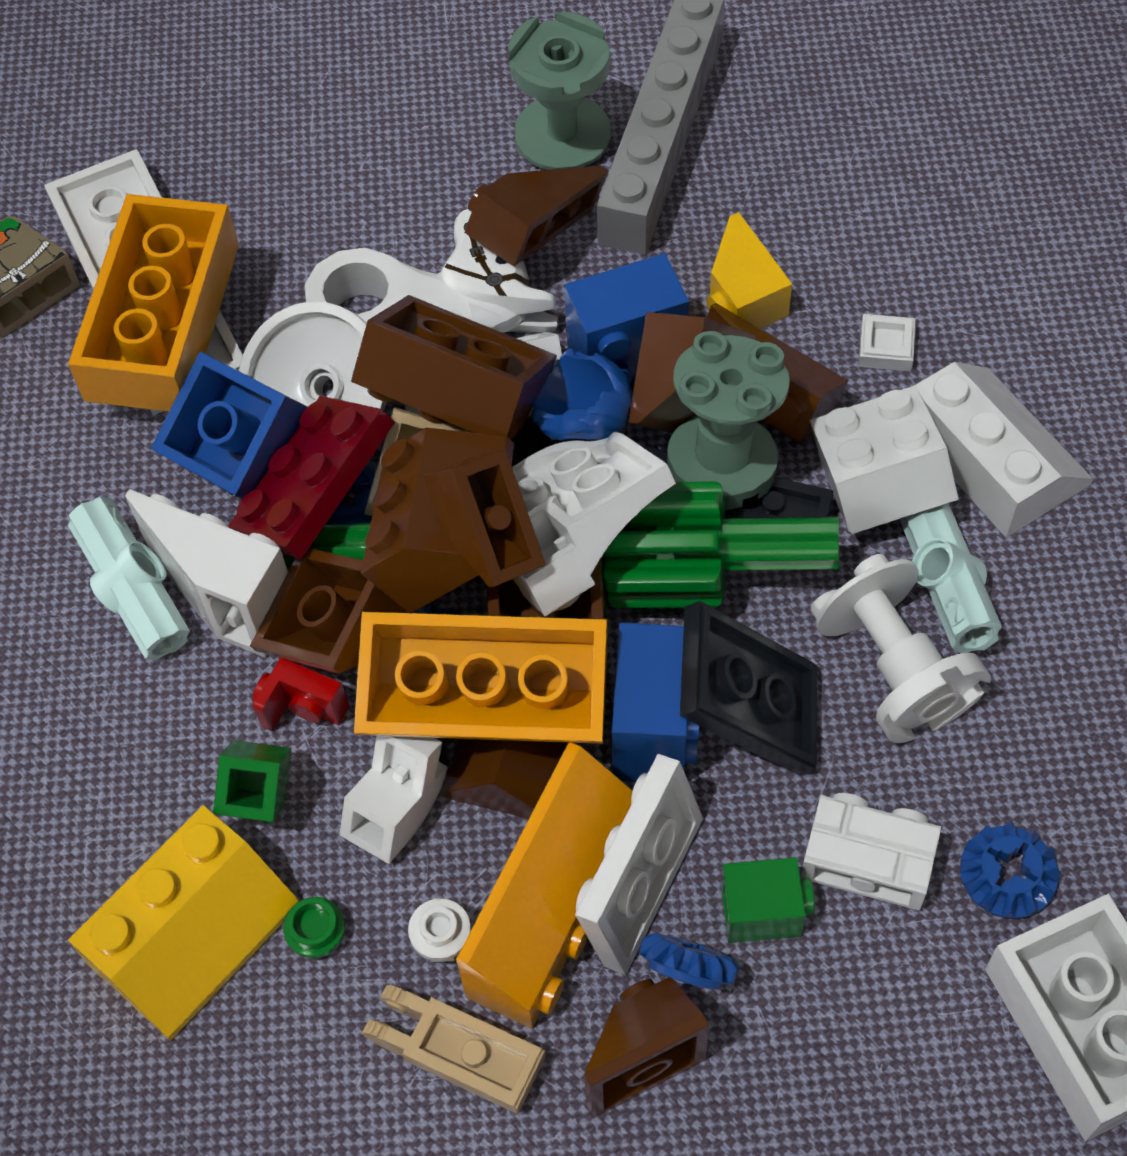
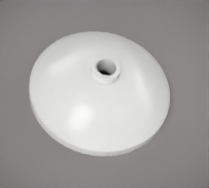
M304 302L277 312L266 320L252 336L240 362V372L306 406L314 403L320 395L324 396L323 385L329 379H332L334 386L332 392L325 397L380 408L383 411L387 403L369 395L367 388L351 382L367 323L355 313L332 303Z

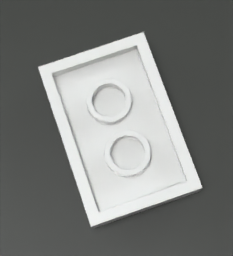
M657 754L648 774L643 773L637 779L631 796L632 805L621 826L616 825L609 833L604 847V859L594 878L588 879L583 884L576 901L575 916L604 967L624 975L627 974L641 946L642 940L703 820L680 761Z

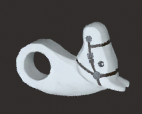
M468 209L462 211L455 219V249L441 272L437 274L404 264L385 253L368 248L338 251L319 262L305 283L306 302H326L340 305L345 300L359 295H371L383 299L372 310L356 314L366 323L367 320L407 295L502 333H553L556 331L558 317L544 312L556 308V297L551 293L531 287L523 261L516 266H512L464 233L472 213Z

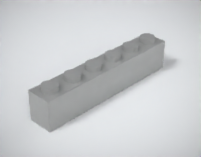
M725 0L673 1L597 203L598 245L642 255L647 254L723 40Z

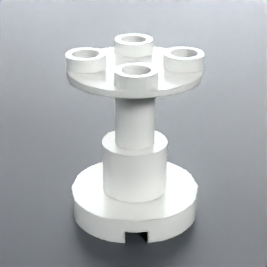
M877 554L861 562L854 570L856 577L841 588L826 592L818 597L811 605V611L816 618V627L825 636H838L865 626L883 653L877 661V667L893 690L877 709L876 720L891 742L903 743L917 739L911 730L912 728L927 722L931 730L935 731L967 711L984 694V691L978 684L979 681L990 683L991 675L976 654L960 653L943 659L927 634L917 633L912 635L894 607L911 591L917 582L919 570L910 560L899 559L888 562L883 554Z

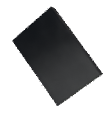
M695 602L684 609L680 717L798 775L816 771L817 664L704 602Z

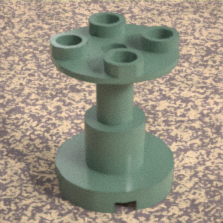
M555 12V20H548L539 23V16L529 19L517 28L508 45L511 77L520 90L538 99L529 104L516 120V151L522 158L547 170L587 167V165L595 162L605 153L611 141L610 119L601 106L585 97L596 91L605 82L610 71V47L605 41V32L592 19L572 12Z
M716 331L702 332L694 338L693 346L681 354L674 368V388L681 402L697 416L680 425L672 434L668 444L667 465L676 482L717 481L723 488L725 509L731 510L742 507L744 499L751 498L758 493V499L767 494L774 483L778 465V448L770 432L756 421L763 420L781 407L788 394L790 378L789 372L784 365V353L776 344L770 342L761 343L742 336L722 335Z

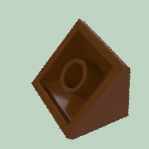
M459 739L442 790V797L529 819L569 742Z

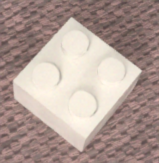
M916 385L902 390H892L881 397L848 408H838L832 410L827 415L810 420L824 473L831 490L834 492L833 495L850 535L959 500L947 447Z

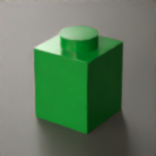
M233 740L219 755L213 814L274 822L286 802L292 748Z
M797 857L723 864L721 893L728 943L801 937L806 916L814 915V895L811 879L800 878Z

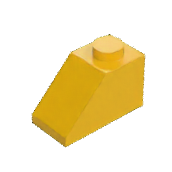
M737 212L729 217L711 271L710 295L706 298L707 307L710 310L711 305L717 303L761 329L789 316L792 283L741 214Z

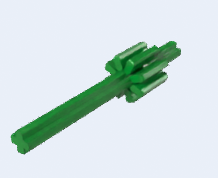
M717 481L676 482V484L657 496L634 516L613 539L601 556L605 591L608 592V601L614 608H685L698 601H702L713 608H718L724 601L726 570L839 569V517L726 519L725 500H723V488ZM371 523L325 524L309 548L363 560L366 549L365 538ZM282 554L287 571H289L295 558Z

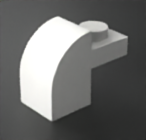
M376 736L372 768L344 797L339 835L390 864L416 833L439 794L447 772V766L438 762L442 742L428 737Z

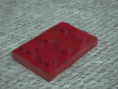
M320 395L314 403L304 410L300 417L299 426L285 446L279 448L273 454L268 464V470L254 490L242 498L237 507V514L228 527L248 536L251 533L262 534L274 541L281 549L282 554L301 560L395 424L382 409Z

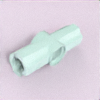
M99 496L92 501L81 503L69 514L70 522L68 527L95 572L90 578V586L95 596L106 608L121 616L145 659L158 660L162 656L176 652L188 642L187 635L190 630L161 583L166 578V569L162 561L149 547L135 539L112 498Z
M949 503L900 518V523L914 554L912 562L919 570L916 583L928 589L952 649L959 653H968L976 650H985L999 640L998 632L1002 625L985 589L987 578L986 566L981 559L970 554Z

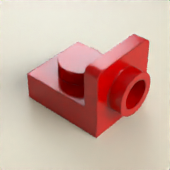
M279 658L271 673H265L259 679L252 696L253 709L261 727L270 731L275 729L288 706L296 715L305 720L318 723L322 718L338 726L350 707L341 682L283 658Z

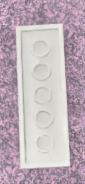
M137 149L44 185L93 290L126 194L161 197ZM219 310L206 354L239 371L243 355ZM150 409L153 416L164 412Z

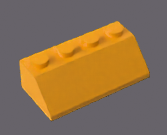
M362 612L354 734L603 744L608 648L607 620Z
M568 743L456 958L467 999L533 1029L541 1012L550 1015L555 1008L564 986V980L558 976L568 956L576 960L584 949L588 937L575 916L577 897L583 884L588 879H593L604 859V847L609 833L616 825L621 826L632 805V790L577 744Z

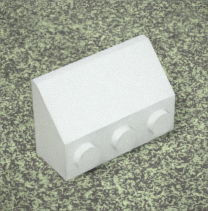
M953 362L916 384L947 447L954 481L1006 538L1092 484L1093 478L989 368Z

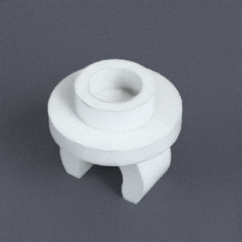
M433 899L420 905L412 914L408 926V934L413 948L419 955L430 960V962L455 961V957L459 955L471 931L469 917L465 910L456 902L448 899Z

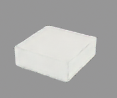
M863 314L858 367L911 372L916 318Z

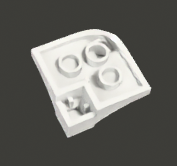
M613 432L608 438L602 440H575L551 445L513 466L514 475L546 563L543 567L513 579L523 596L544 616H547L553 611L571 606L576 602L581 593L594 586L595 583L591 573L613 539L646 505L676 484L668 465L627 436L619 432Z

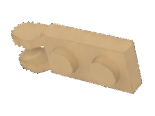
M386 986L380 998L382 1002L386 1003L393 1011L419 1020L410 1037L393 1029L386 1023L368 1020L362 1031L364 1037L390 1052L402 1055L404 1061L519 1114L546 1058L545 1050L432 997L427 1001L396 986Z

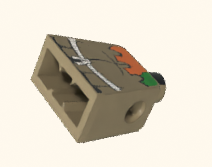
M15 216L6 217L0 221V338L2 339L81 286L68 254Z

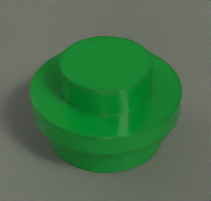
M310 897L297 902L288 911L283 923V934L288 946L297 955L310 959L321 958L332 953L342 942L345 934V920L341 910L332 901L322 897Z

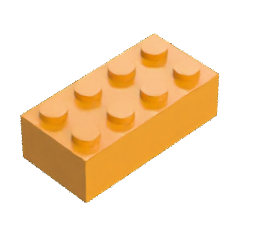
M126 194L68 362L70 371L85 402L170 411L199 352L201 351L205 354L207 352L239 247L228 205Z

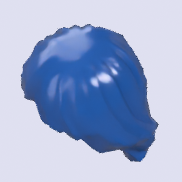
M569 348L560 356L557 364L552 368L533 406L531 420L551 440H602L608 438L613 432L621 433L629 420L633 390L626 375L614 362L608 360L605 356L598 353L588 356L579 351L574 354L573 349Z

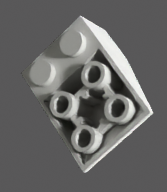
M129 489L125 497L147 547L159 557L166 569V574L213 634L220 640L266 658L268 654L255 651L250 647V644L288 573L279 546L262 534L251 533L248 536L230 529L222 520L213 515L202 513L200 516L184 511L173 501L162 495L152 494L148 497Z

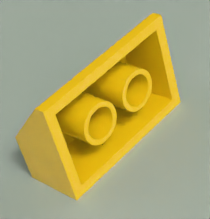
M202 805L68 941L89 967L171 1041L284 923L288 911L299 900L245 840Z

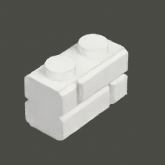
M837 793L833 798L821 795L800 878H810L811 882L920 911L930 881L941 826L928 823V818L915 810L900 808L893 810L892 813L869 808V804L865 799L854 794Z

